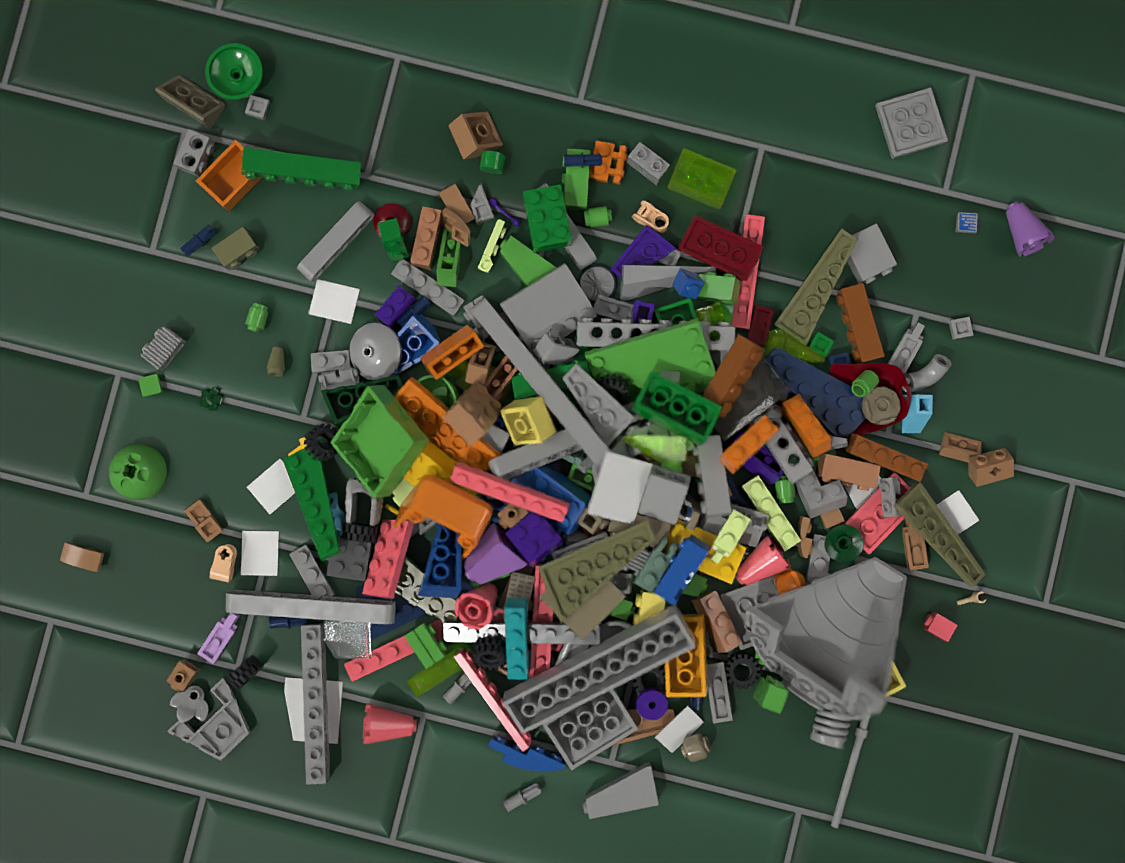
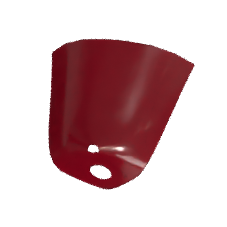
M885 363L832 364L829 375L851 387L852 383L863 371L870 370L874 372L879 379L876 387H887L891 391L895 388L900 400V412L893 422L885 425H876L865 418L852 432L853 434L859 436L867 435L894 425L908 415L911 390L899 367ZM902 386H904L905 389H906V391H907V397H906V398H904V397L902 396V393H901V387H902Z

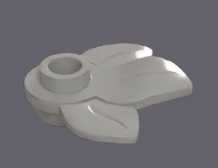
M191 686L185 692H178L172 697L170 705L178 708L177 718L180 723L190 720L193 716L201 721H204L207 717L208 704L204 700L205 694L201 687ZM192 692H196L198 694V697L196 699L191 698Z

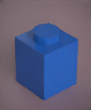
M680 268L672 286L679 295L697 299L704 282L697 273Z

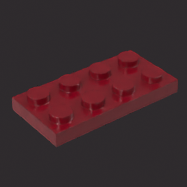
M694 216L678 250L747 282L764 246L698 216Z

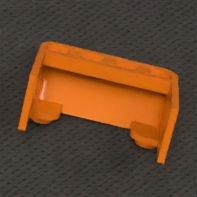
M424 475L401 503L394 527L398 528L405 518L417 523L422 522L428 517L460 533L458 543L463 547L461 552V560L463 561L477 546L491 518L493 508L489 503L434 475Z

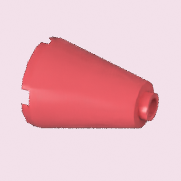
M767 535L739 566L736 578L741 585L745 583L749 586L789 569L791 565L787 559H783V552L772 538H769Z
M488 582L462 594L455 604V614L457 618L459 616L464 626L479 630L491 622L498 597L497 587L493 583Z
M366 704L365 712H367V716H365L363 721V744L408 737L412 735V732H416V720H413V716Z

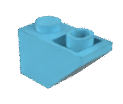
M911 395L908 415L902 420V433H921L932 416L933 395Z

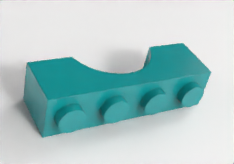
M508 597L504 607L508 679L527 680L530 671V650L527 648L528 600L527 598Z

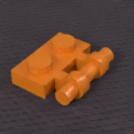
M596 141L594 154L602 155V165L591 166L589 179L607 183L609 175L614 176V184H620L621 178L624 177L625 171L623 167L625 161H627L628 154L626 153L628 147L621 145L619 152H613L615 144ZM612 159L617 160L616 169L610 168Z

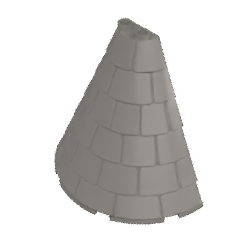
M874 557L834 572L832 575L812 581L809 585L770 598L767 602L748 607L746 610V625L751 627L752 630L750 635L751 642L767 668L771 672L777 671L783 678L781 683L785 684L784 686L800 699L821 711L824 708H828L837 717L846 719L868 718L872 713L877 714L888 700V687L891 681L895 644L898 637L907 576L884 561Z

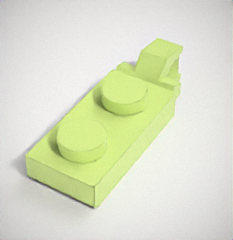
M500 219L496 222L478 266L479 270L486 273L493 266L491 255L495 256L499 245L496 243L499 238L503 239L507 229L504 227L505 221Z
M734 509L732 510V513L713 542L712 548L716 551L711 560L719 564L723 555L728 557L732 553L751 519Z

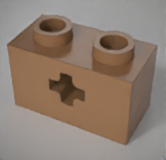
M1006 448L968 458L969 477L976 487L1014 477V459Z

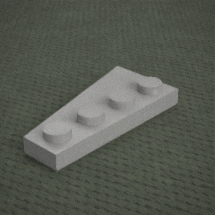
M577 364L563 377L564 382L608 447L634 417Z

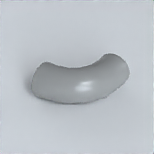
M937 354L923 369L904 374L911 392L923 390L936 383L945 375L952 363L947 357Z

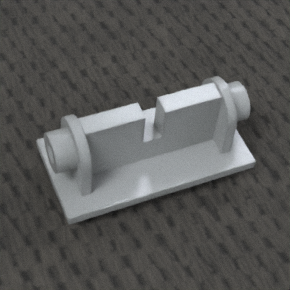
M357 368L339 370L340 376H337L335 371L323 372L322 375H318L321 390H330L340 386H350L359 383Z
M897 477L879 479L884 517L902 516L893 506L900 499L895 498V495L901 494L900 481L897 480Z

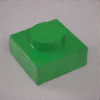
M816 332L808 350L825 358L834 340Z

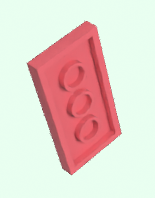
M892 473L888 478L897 477V480L900 481L901 494L895 495V498H901L910 487L896 473ZM879 486L844 524L855 527L863 537V550L870 555L899 525L904 517H884Z
M383 519L362 594L394 599L414 523L403 521L398 528H395L396 520Z

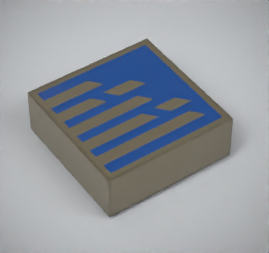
M690 504L684 519L686 528L689 530L695 529L700 516L697 505Z

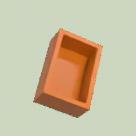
M237 140L196 180L228 212L262 179V177L248 179L245 178V175H241L243 146Z

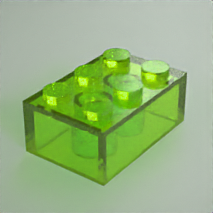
M683 148L667 189L720 210L737 170Z

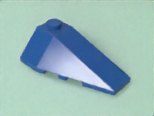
M422 314L412 316L397 333L401 343L402 357L397 370L390 377L420 362L421 356L441 343L435 327Z

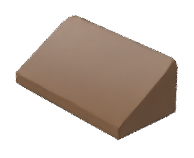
M945 432L939 455L968 462V458L981 454L982 442Z

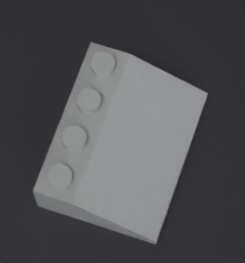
M565 263L500 303L518 339L533 357L536 356L533 349H535L541 337H544V334L566 337L577 330V321L581 322L582 318L594 319L597 317L590 301Z
M614 688L542 724L571 770L638 730Z

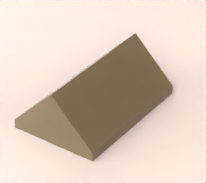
M181 75L173 77L156 87L155 90L165 101L209 129L212 128L226 106L225 103Z

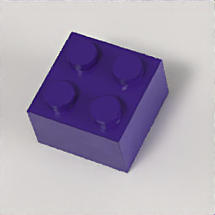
M531 512L505 533L510 542L532 568L563 544L561 537L546 519L535 512Z

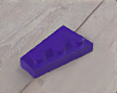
M646 225L610 270L622 279V265H653L675 251L676 248Z

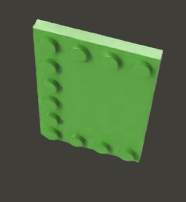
M698 318L585 352V357L595 382L597 380L600 381L601 376L605 379L606 374H609L610 377L616 374V378L620 375L622 380L625 379L627 381L629 398L628 403H625V405L636 400L651 371L660 375L661 371H679V385L696 394L706 390L716 373ZM616 389L605 390L611 397L619 394Z

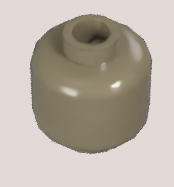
M700 733L684 738L683 746H681L684 758L687 757L691 762L707 758L709 751H711L708 738Z

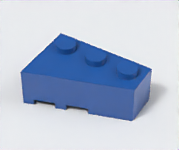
M692 534L689 539H683L678 547L681 549L678 555L674 553L669 563L671 565L669 570L664 571L659 579L661 582L654 591L655 594L672 605H675L711 549L709 545Z

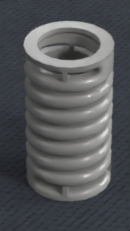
M818 709V715L829 719L819 716L815 717L816 722L827 726L813 724L814 729L810 734V739L831 747L844 749V742L847 740L845 735L849 733L847 728L850 727L849 721L852 719L834 716L833 712Z

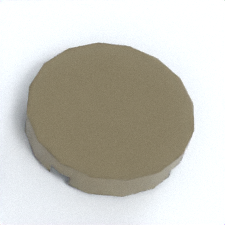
M875 387L867 396L863 397L862 411L865 418L876 425H885L893 422L901 408L897 394L887 387Z

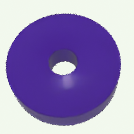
M647 688L637 696L636 707L638 713L643 718L656 720L666 713L668 702L661 690ZM650 702H655L653 706H649Z

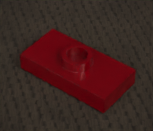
M755 305L746 339L758 346L765 347L774 313L773 309Z

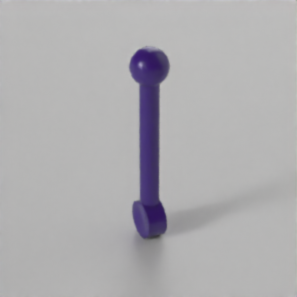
M495 199L489 200L491 207L497 208L513 222L515 227L520 226V220L514 219L502 209Z

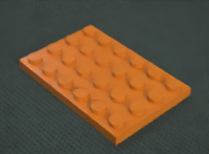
M413 377L396 394L395 399L428 437L429 441L456 463L458 462L486 472L490 468L489 462L502 455L482 437L470 446L443 418L449 408Z

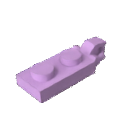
M230 613L227 619L223 617L218 621L199 650L198 655L215 664L235 634L238 627L235 623L240 615Z

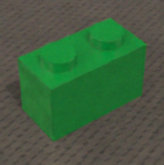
M397 218L378 223L382 243L390 261H401L409 257Z

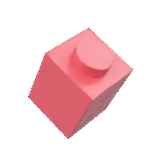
M931 612V614L925 617L922 629L948 642L957 625L938 613Z

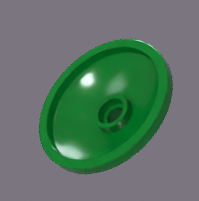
M231 43L219 47L210 55L206 63L205 75L208 85L218 96L227 100H242L252 95L260 86L263 78V67L259 57L251 48L242 44ZM236 74H240L238 79H235Z

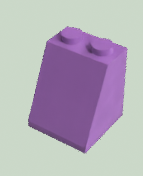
M493 523L482 534L477 546L463 560L466 571L465 575L471 581L475 580L479 584L527 565L526 560L507 538L506 532L496 523Z

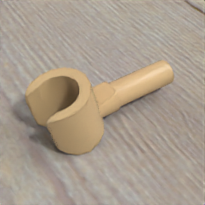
M973 592L970 597L956 601L957 605L969 602L984 603L986 599H978V595L984 592Z

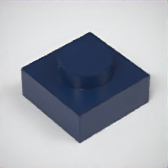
M848 352L828 357L830 369L832 364H851Z

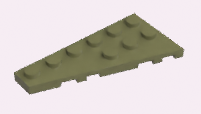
M648 521L538 567L561 623L656 539Z

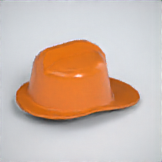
M791 568L775 574L774 582L779 595L806 586L804 576Z

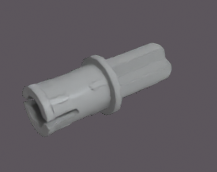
M466 673L458 681H454V685L443 695V698L449 704H452L462 692L465 693V689L472 683Z
M535 783L522 791L518 790L517 794L503 801L507 811L510 812L522 804L526 805L527 801L542 793L541 788Z

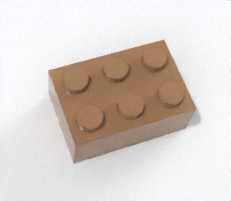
M476 381L458 397L443 418L471 446L487 433L503 408L496 399L492 398L487 389Z

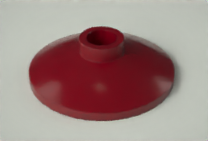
M388 203L381 206L373 217V226L376 233L381 237L378 223L387 221L392 217L397 218L403 236H405L411 226V218L408 211L396 203Z

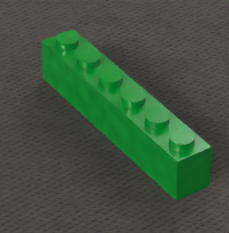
M243 147L241 175H245V178L248 179L262 177L266 181L275 182L277 179L285 180V183L288 184L303 182L306 186H316V184L324 185L323 187L328 189L343 187L345 191H354L360 185L361 162Z

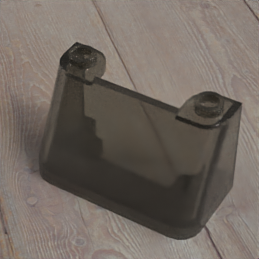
M763 356L755 366L752 375L746 381L741 393L737 396L725 418L720 415L717 417L713 427L717 435H720L722 442L731 439L739 433L738 431L742 430L743 427L765 410L791 393Z

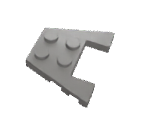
M225 677L210 690L221 701L223 706L202 727L195 732L187 722L180 723L177 721L168 730V733L180 737L186 743L193 744L201 751L220 761L251 733Z

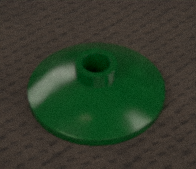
M842 524L835 526L825 537L824 546L826 553L837 562H850L860 555L863 549V537L851 525ZM841 539H845V543L843 545L839 544V541Z

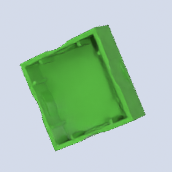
M377 385L366 388L355 405L351 416L343 423L331 444L344 461L353 468L358 479L372 497L380 498L390 496L427 445L429 439L386 386Z

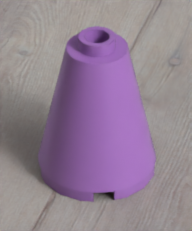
M1014 202L1008 206L1006 215L1019 257L1022 254L1027 256L1044 248L1043 244L1046 241L1051 243L1054 240V234L1024 203Z

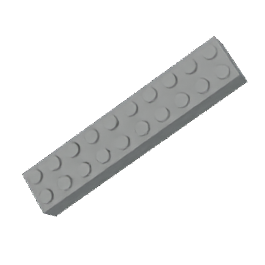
M675 604L601 642L600 645H595L505 691L502 703L521 733L524 734L696 647L695 636Z

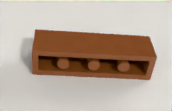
M861 283L840 289L837 292L836 300L838 306H841L843 311L841 314L842 321L848 328L847 339L850 343L852 342L854 349L852 350L853 359L858 364L885 357L864 284Z
M741 335L737 336L702 397L722 407L719 415L724 418L731 410L734 401L741 393L743 386L752 375V371L761 360L765 349Z
M851 433L848 439V446L844 449L846 452L919 482L928 465Z

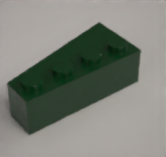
M397 375L376 379L371 382H360L355 385L340 386L335 389L320 391L335 425L341 428L343 423L351 416L355 405L368 386L385 385L395 397L405 385L403 380Z

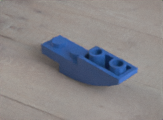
M500 735L492 736L488 744L489 747L505 754L502 762L518 768L532 771H555L565 767V761H563L562 756L556 753L551 755L545 752L546 749L539 745H535V747L530 745L527 752L522 751L516 743L511 745L507 743L506 738Z

